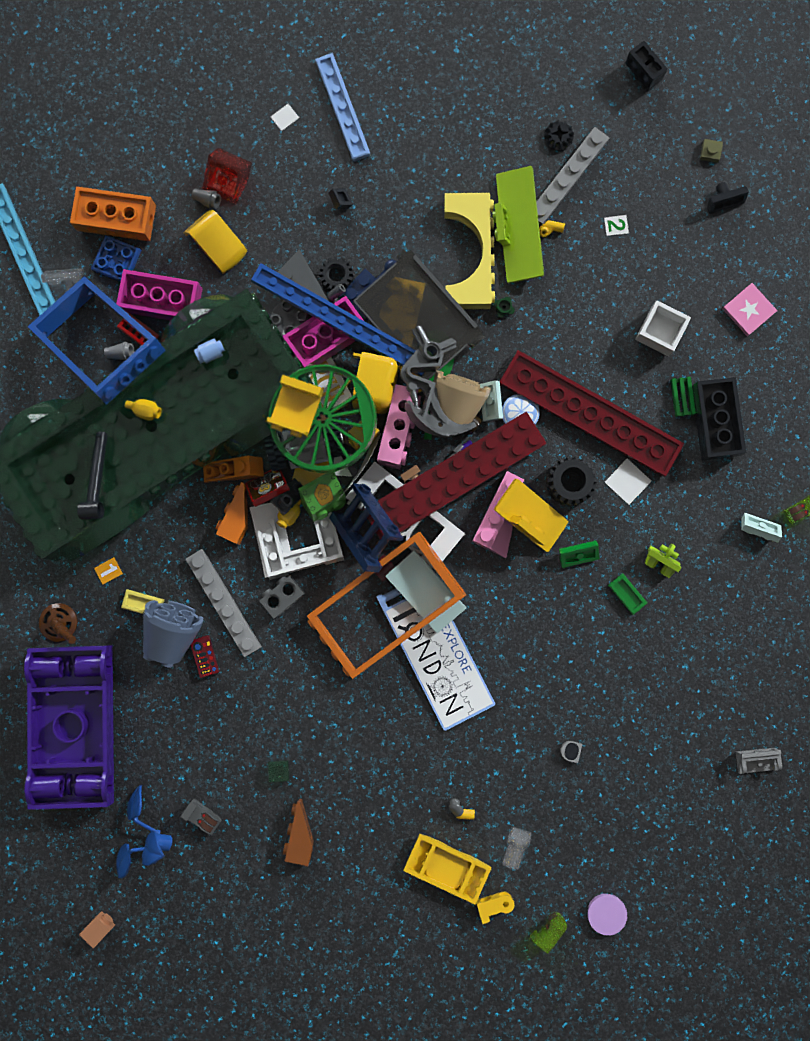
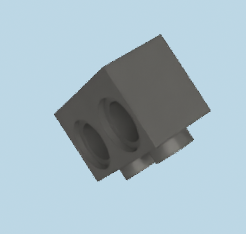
M283 576L276 582L278 586L273 590L269 588L261 595L263 598L259 601L273 619L278 618L306 595L291 576L287 578ZM291 584L294 592L288 596L285 594L284 588L286 585ZM272 597H277L279 600V604L275 608L269 604Z

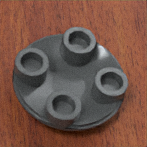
M284 300L273 309L270 316V323L274 331L281 336H284L308 320L306 312Z

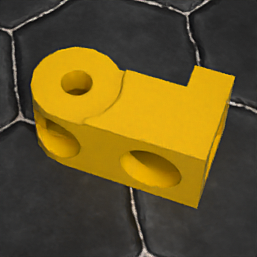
M508 892L486 896L478 899L476 902L482 924L490 922L489 916L500 912L510 913L515 906L514 900Z

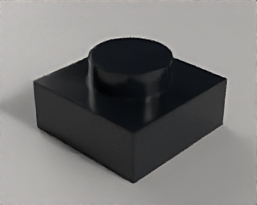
M335 188L328 192L336 209H349L353 205L345 188Z

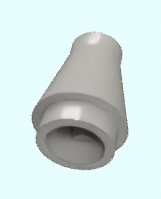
M127 342L104 349L106 359L127 360L134 353L133 345Z

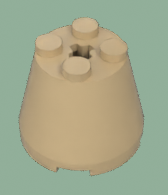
M436 371L433 382L436 383L435 388H437L440 407L444 414L457 424L471 423L489 397L491 388L487 386L480 388V384L476 381L455 374L444 376V372Z

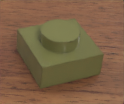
M704 139L700 160L718 163L721 157L723 142Z

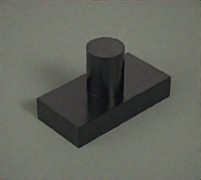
M726 182L719 183L716 186L718 194L710 196L707 210L711 214L744 204L749 193L747 187L729 190Z

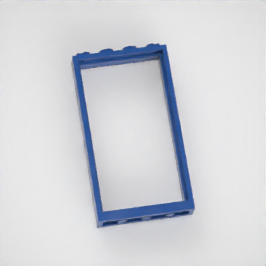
M85 276L28 326L106 405L166 351L151 333ZM94 295L147 340L98 386L47 338Z

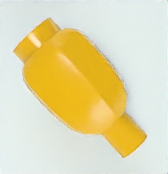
M138 399L135 402L129 400L125 402V408L132 409L133 413L139 418L153 420L154 418L159 419L161 415V408L153 401Z
M301 499L285 515H282L280 511L278 512L277 525L286 529L287 526L294 524L300 514L299 505L301 504Z

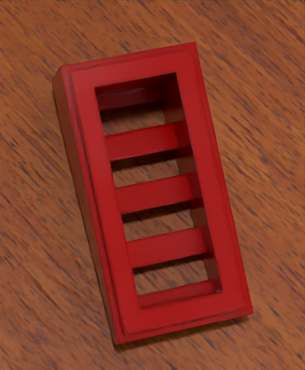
M127 312L133 319H135L156 339L159 337L157 333H155L153 330H151L149 327L143 324L132 314ZM122 319L116 326L117 329L142 346L145 338L143 336L140 339L137 338L139 335L137 331L133 335L131 331L134 328L131 326L128 330L125 329L128 323Z

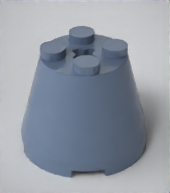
M152 600L146 603L143 612V658L148 661L160 662L165 667H173V664L179 663L200 631L203 617L197 616L195 609L174 601L158 603L156 600Z

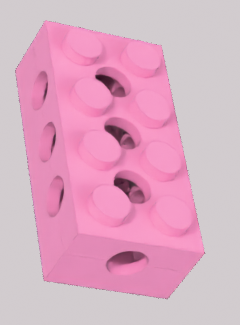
M395 385L377 457L379 465L399 470L401 465L405 466L407 452L405 448L410 447L412 433H409L410 428L414 429L415 427L407 412L400 410L405 408V402H412L410 392L407 391L406 386ZM416 390L418 406L420 407L421 396L418 395V390ZM397 426L404 427L403 430H396L395 428ZM398 444L400 445V447L398 449H392L391 445Z

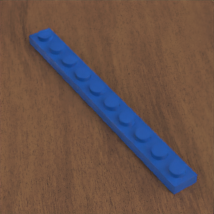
M261 263L251 279L252 283L383 356L393 358L402 367L416 351ZM419 372L415 374L422 377L424 372Z

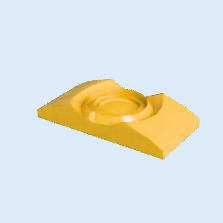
M419 834L403 871L476 905L491 871V866L471 855L453 849L439 840Z

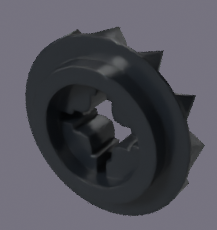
M557 120L550 123L544 133L546 144L554 150L568 148L574 138L572 126H569L566 121L559 122ZM558 129L561 134H564L562 135L561 141L558 138V136L555 135Z

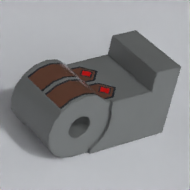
M195 798L180 816L211 835L222 821L212 810Z

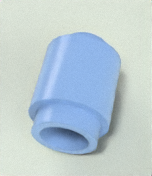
M215 338L198 345V348L194 349L200 364L204 362L207 364L222 357V352L225 351L221 341H216Z

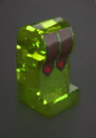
M810 495L783 510L790 524L810 516Z
M552 913L548 917V923L540 933L534 930L530 935L532 941L548 954L566 931V921L562 914Z

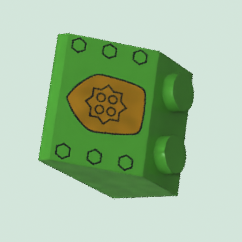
M334 472L325 473L299 488L302 505L313 522L326 518L328 513L340 510L346 504V495Z

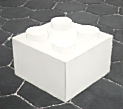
M656 301L651 307L635 340L670 356L675 351L691 317Z

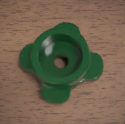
M510 297L495 300L493 304L497 309V316L499 318H503L507 314L512 315L515 311Z

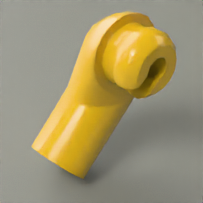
M548 220L539 227L540 236L547 237L553 231L563 233L565 224Z

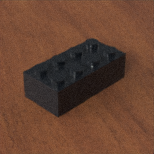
M736 377L697 381L692 385L702 461L738 457L746 454Z

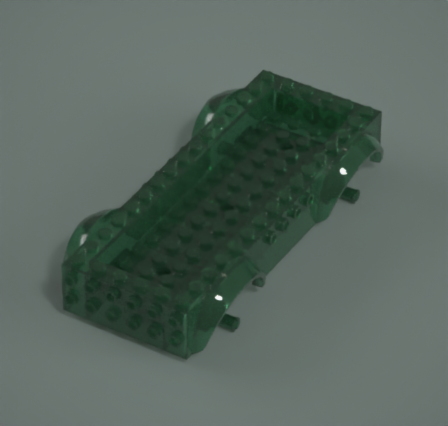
M245 289L236 296L225 294L207 296L184 307L171 319L163 332L161 345L166 351L107 405L87 387L83 394L73 400L53 399L35 404L18 413L5 425L0 434V492L4 497L2 501L7 508H11L14 513L12 515L13 519L18 525L22 526L24 529L23 535L29 542H32L35 547L33 550L39 558L59 561L64 557L68 561H73L105 541L113 539L112 537H116L117 533L149 511V502L216 458L224 453L231 457L235 456L264 438L272 436L267 418L269 417L273 396L281 385L282 375L289 377L303 367L296 356L292 358L293 352L286 340L281 341L283 338L275 324L271 326L273 322L254 292L250 294L248 289ZM213 338L216 341L220 340L225 350L222 352L223 356L207 364L205 362L200 364L194 349ZM237 370L239 375L236 379H230L228 377L229 372ZM109 375L103 377L101 379V382L104 381ZM309 375L299 379L314 385ZM138 399L153 401L161 408V415L159 419L154 418L153 420L139 418L133 413L132 409L125 408V402L127 400L135 402ZM157 425V429L151 432L152 427ZM96 432H105L108 434L99 495V501L104 505V517L97 520H80L77 508L80 502H86ZM73 474L75 477L74 483L67 485V477Z

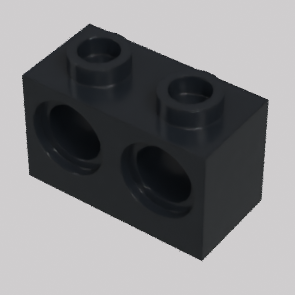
M645 41L629 51L625 62L648 91L663 80L668 69Z

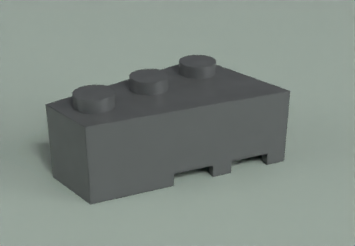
M299 249L278 273L328 301Z

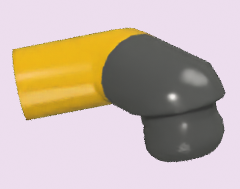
M454 798L450 800L449 810L456 818L474 820L475 810L463 809L460 806L459 799Z

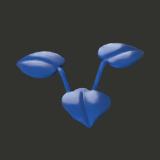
M142 785L135 789L128 801L127 817L128 820H133L151 832L147 836L145 847L129 850V844L125 843L121 846L116 859L118 878H124L127 875L131 865L130 855L133 852L143 851L142 863L144 866H150L164 856L162 851H169L172 845L171 835L160 834V830H156L138 820L142 808Z

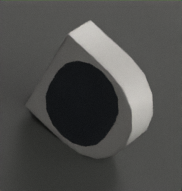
M574 741L564 742L560 748L562 757L568 761L578 763L582 743Z

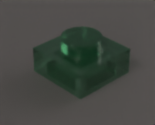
M288 760L268 762L269 782L289 781Z

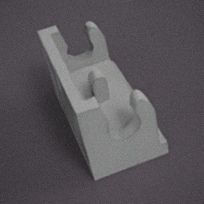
M767 748L736 752L739 774L782 769L781 750Z

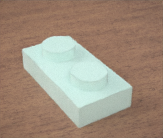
M495 380L480 384V388L485 386L491 388L489 397L482 406L483 421L490 422L503 419L500 382Z
M744 513L741 518V530L749 534L779 542L782 538V529L779 524Z

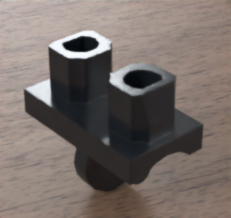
M296 478L288 483V491L274 497L270 501L278 508L282 515H285L301 499L299 488L303 485Z

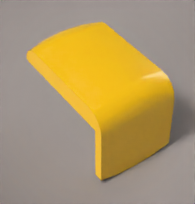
M214 210L207 211L183 232L185 236L190 235L222 274L236 266L248 252L242 242Z

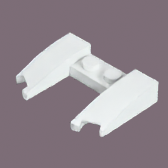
M332 512L328 513L326 518L314 522L320 544L283 553L274 519L268 522L271 527L263 534L259 530L257 531L267 575L270 580L289 575L288 573L344 560L336 528L329 519Z

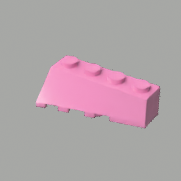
M508 471L505 473L472 540L473 543L503 558L507 557L513 525L494 511V507L515 478L519 479L522 483L524 482V479Z

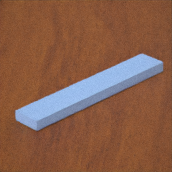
M333 53L315 59L352 161L355 162L369 157L370 151Z

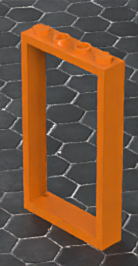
M421 532L416 533L380 560V564L383 567L412 544L416 543L454 594V597L356 669L318 618V615L375 572H364L307 615L309 625L319 632V638L322 643L329 646L332 650L331 655L336 661H340L343 665L342 670L348 677L351 676L352 679L467 595Z

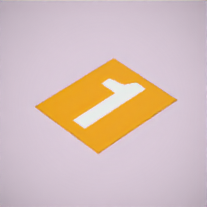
M114 557L94 568L102 585L123 574Z

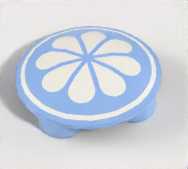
M519 394L512 395L503 404V421L506 424L527 411L534 424H536L540 414L539 406Z

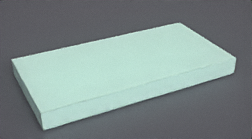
M415 550L386 575V578L423 619L454 597L448 586ZM459 600L428 624L436 633H439L466 609V606Z

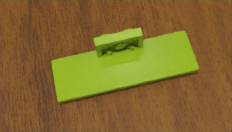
M527 166L496 174L499 203L494 204L493 220L497 226L494 234L496 240L502 244L504 249L507 282L513 283L543 277L544 268L532 166Z

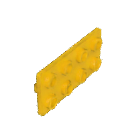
M516 478L494 507V511L545 552L550 551L568 524L567 519Z

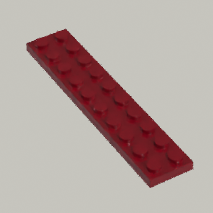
M519 350L500 380V385L525 397L540 408L663 477H666L684 445L683 442Z
M526 411L379 499L378 502L401 533L542 448L547 443ZM371 515L367 518L372 525L375 520ZM379 528L376 534L381 539L384 533Z

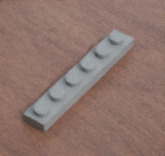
M596 127L593 128L537 200L540 226L547 221L608 142L610 137Z
M201 549L186 558L187 563L243 656L247 657L262 647L204 550Z

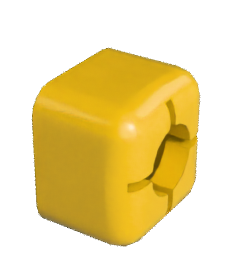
M362 352V354L353 353L354 358L360 359L356 377L371 393L377 414L388 413L398 379L397 362L393 358L366 352ZM358 399L352 401L353 408L360 409Z

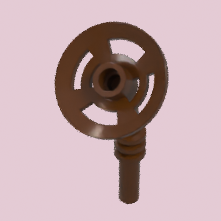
M62 603L46 607L39 618V628L43 636L55 642L65 640L70 644L76 642V637L73 634L76 631L78 620L74 610ZM57 608L64 609L68 612L69 615H66L61 611H57ZM50 611L51 615L48 617L47 623H43L45 615ZM67 622H71L69 630L66 627ZM46 630H48L49 632H51V633H53V634H56L57 637H54V636L49 635V634L46 632Z

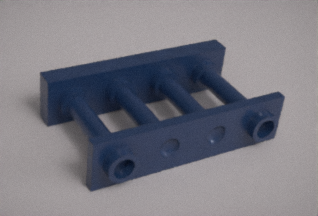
M352 483L351 487L356 496L344 513L332 512L329 519L362 569L367 572H379L382 565L378 561V556L390 540L402 541L404 538L399 532V528L394 525L374 497L370 487L365 484ZM360 502H362L366 508L353 524L350 517ZM371 515L375 521L364 537H362L359 530ZM380 528L384 535L375 548L371 550L368 543Z

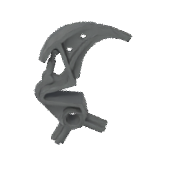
M422 325L412 329L411 331L419 348L403 365L400 371V376L407 383L406 389L410 392L412 402H405V410L410 420L422 431L439 437L458 435L477 426L475 422L457 424L450 420L440 407L437 388H435L436 383L412 374L436 372L441 366L443 354L457 348L456 340L450 338L437 343L429 341ZM426 351H430L433 357L429 356ZM418 389H421L425 395L422 409L418 406L416 393Z

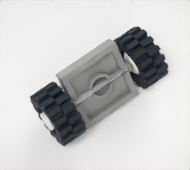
M330 426V428L332 429V431L344 447L342 433L333 428L332 426ZM318 429L298 457V460L311 464ZM326 429L331 457L344 456L345 454L329 430ZM282 431L284 441L292 436L290 435L291 431ZM322 433L315 464L328 461L325 438H323ZM303 435L301 438L297 437L285 445V449L292 456H295L307 437ZM266 437L265 447L271 470L277 471L288 468L287 459L277 448L273 437ZM289 461L291 469L299 468Z

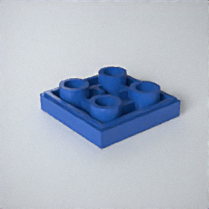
M105 235L91 270L121 282L123 269L133 271L141 250Z

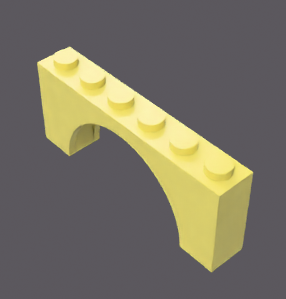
M445 193L444 218L457 220L467 225L476 234L482 249V259L476 271L466 280L457 284L446 285L445 288L463 309H490L491 304L495 303V291H491V284L495 283V273H491V266H494V254H491V248H494V236H491V230L494 229V220L490 218V211L494 209V200H490V193Z

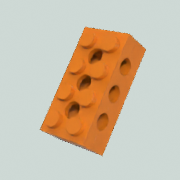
M76 186L70 224L77 231L150 241L156 204L148 196Z

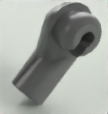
M339 284L329 291L327 295L328 301L334 304L340 300L338 297L346 291L345 287Z

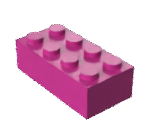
M123 269L116 304L126 313L196 325L202 287L196 281Z
M347 296L334 303V305L363 320ZM315 317L310 318L282 336L284 346L301 369L323 363L356 341Z

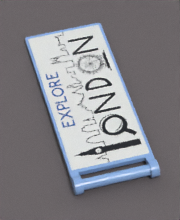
M395 588L384 595L379 594L376 597L396 637L399 638L422 621L423 617L406 599L390 607L387 606V601L401 595ZM453 620L439 633H436L427 624L400 644L444 731L495 705Z

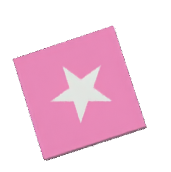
M753 283L722 308L746 336L750 335L777 311Z

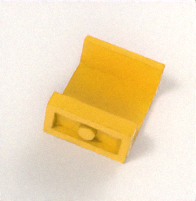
M282 375L280 381L282 388L272 416L267 418V422L271 424L270 428L282 432L285 429L291 431L290 435L301 438L303 435L308 437L324 391L321 387Z

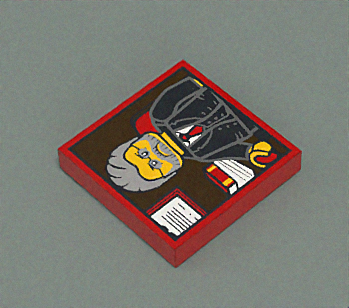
M270 470L264 473V477H257L245 483L255 507L289 490L282 470Z

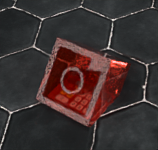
M217 148L208 155L202 189L216 191L221 195V198L236 204L248 182L252 163Z

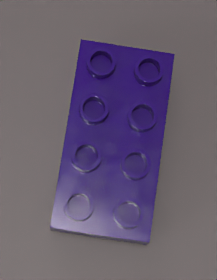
M113 645L28 648L24 665L27 682V777L25 781V799L28 809L110 806L114 803Z

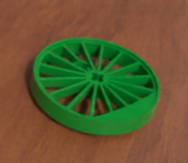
M313 365L302 368L289 376L299 380L313 374L314 385L318 386L316 373H330L323 408L320 400L319 409H317L310 429L311 432L295 456H292L284 446L297 437L291 436L281 442L277 430L270 428L277 448L292 464L310 472L331 473L351 466L366 453L375 436L377 411L371 393L355 375L337 366ZM334 374L347 378L327 407ZM352 381L356 394L332 409L345 388ZM282 384L278 387L271 401L269 418H271ZM358 399L360 409L334 414L347 404ZM360 413L362 424L333 418ZM321 415H325L328 418L325 419L323 424L318 420L321 419ZM333 422L363 428L364 442H360L333 424ZM330 426L359 444L360 448L352 456H349ZM318 429L311 464L298 460V457ZM322 429L329 459L328 466L315 465ZM326 429L329 430L347 457L346 460L333 464Z

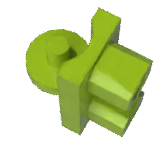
M662 544L659 548L660 550L650 545L645 560L646 565L654 568L658 561L662 562L664 566L660 573L668 578L675 571H680L682 567L680 562L675 560L679 554L674 551V544H670L669 547Z

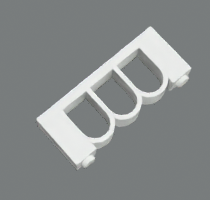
M376 462L370 466L357 482V484L369 486L373 495L376 494L385 482L395 490L404 485ZM353 489L346 496V499L349 500L347 502L348 505L356 496ZM360 502L357 508L362 511L366 507ZM436 511L429 515V517L444 529L430 546L443 562L465 533ZM421 521L411 526L406 532L401 533L403 537H406V541L410 539L412 532ZM412 545L408 547L412 552L415 550L418 554H421L422 559L434 569L421 550L414 548Z

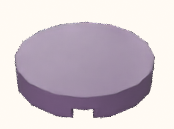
M600 894L589 903L587 918L591 927L596 932L602 935H614L625 926L627 910L617 896Z

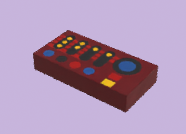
M207 635L194 639L191 643V648L200 678L220 672L210 636Z

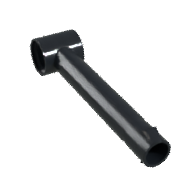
M96 432L86 502H80L77 508L80 520H97L104 517V505L99 501L108 438V434L105 432Z

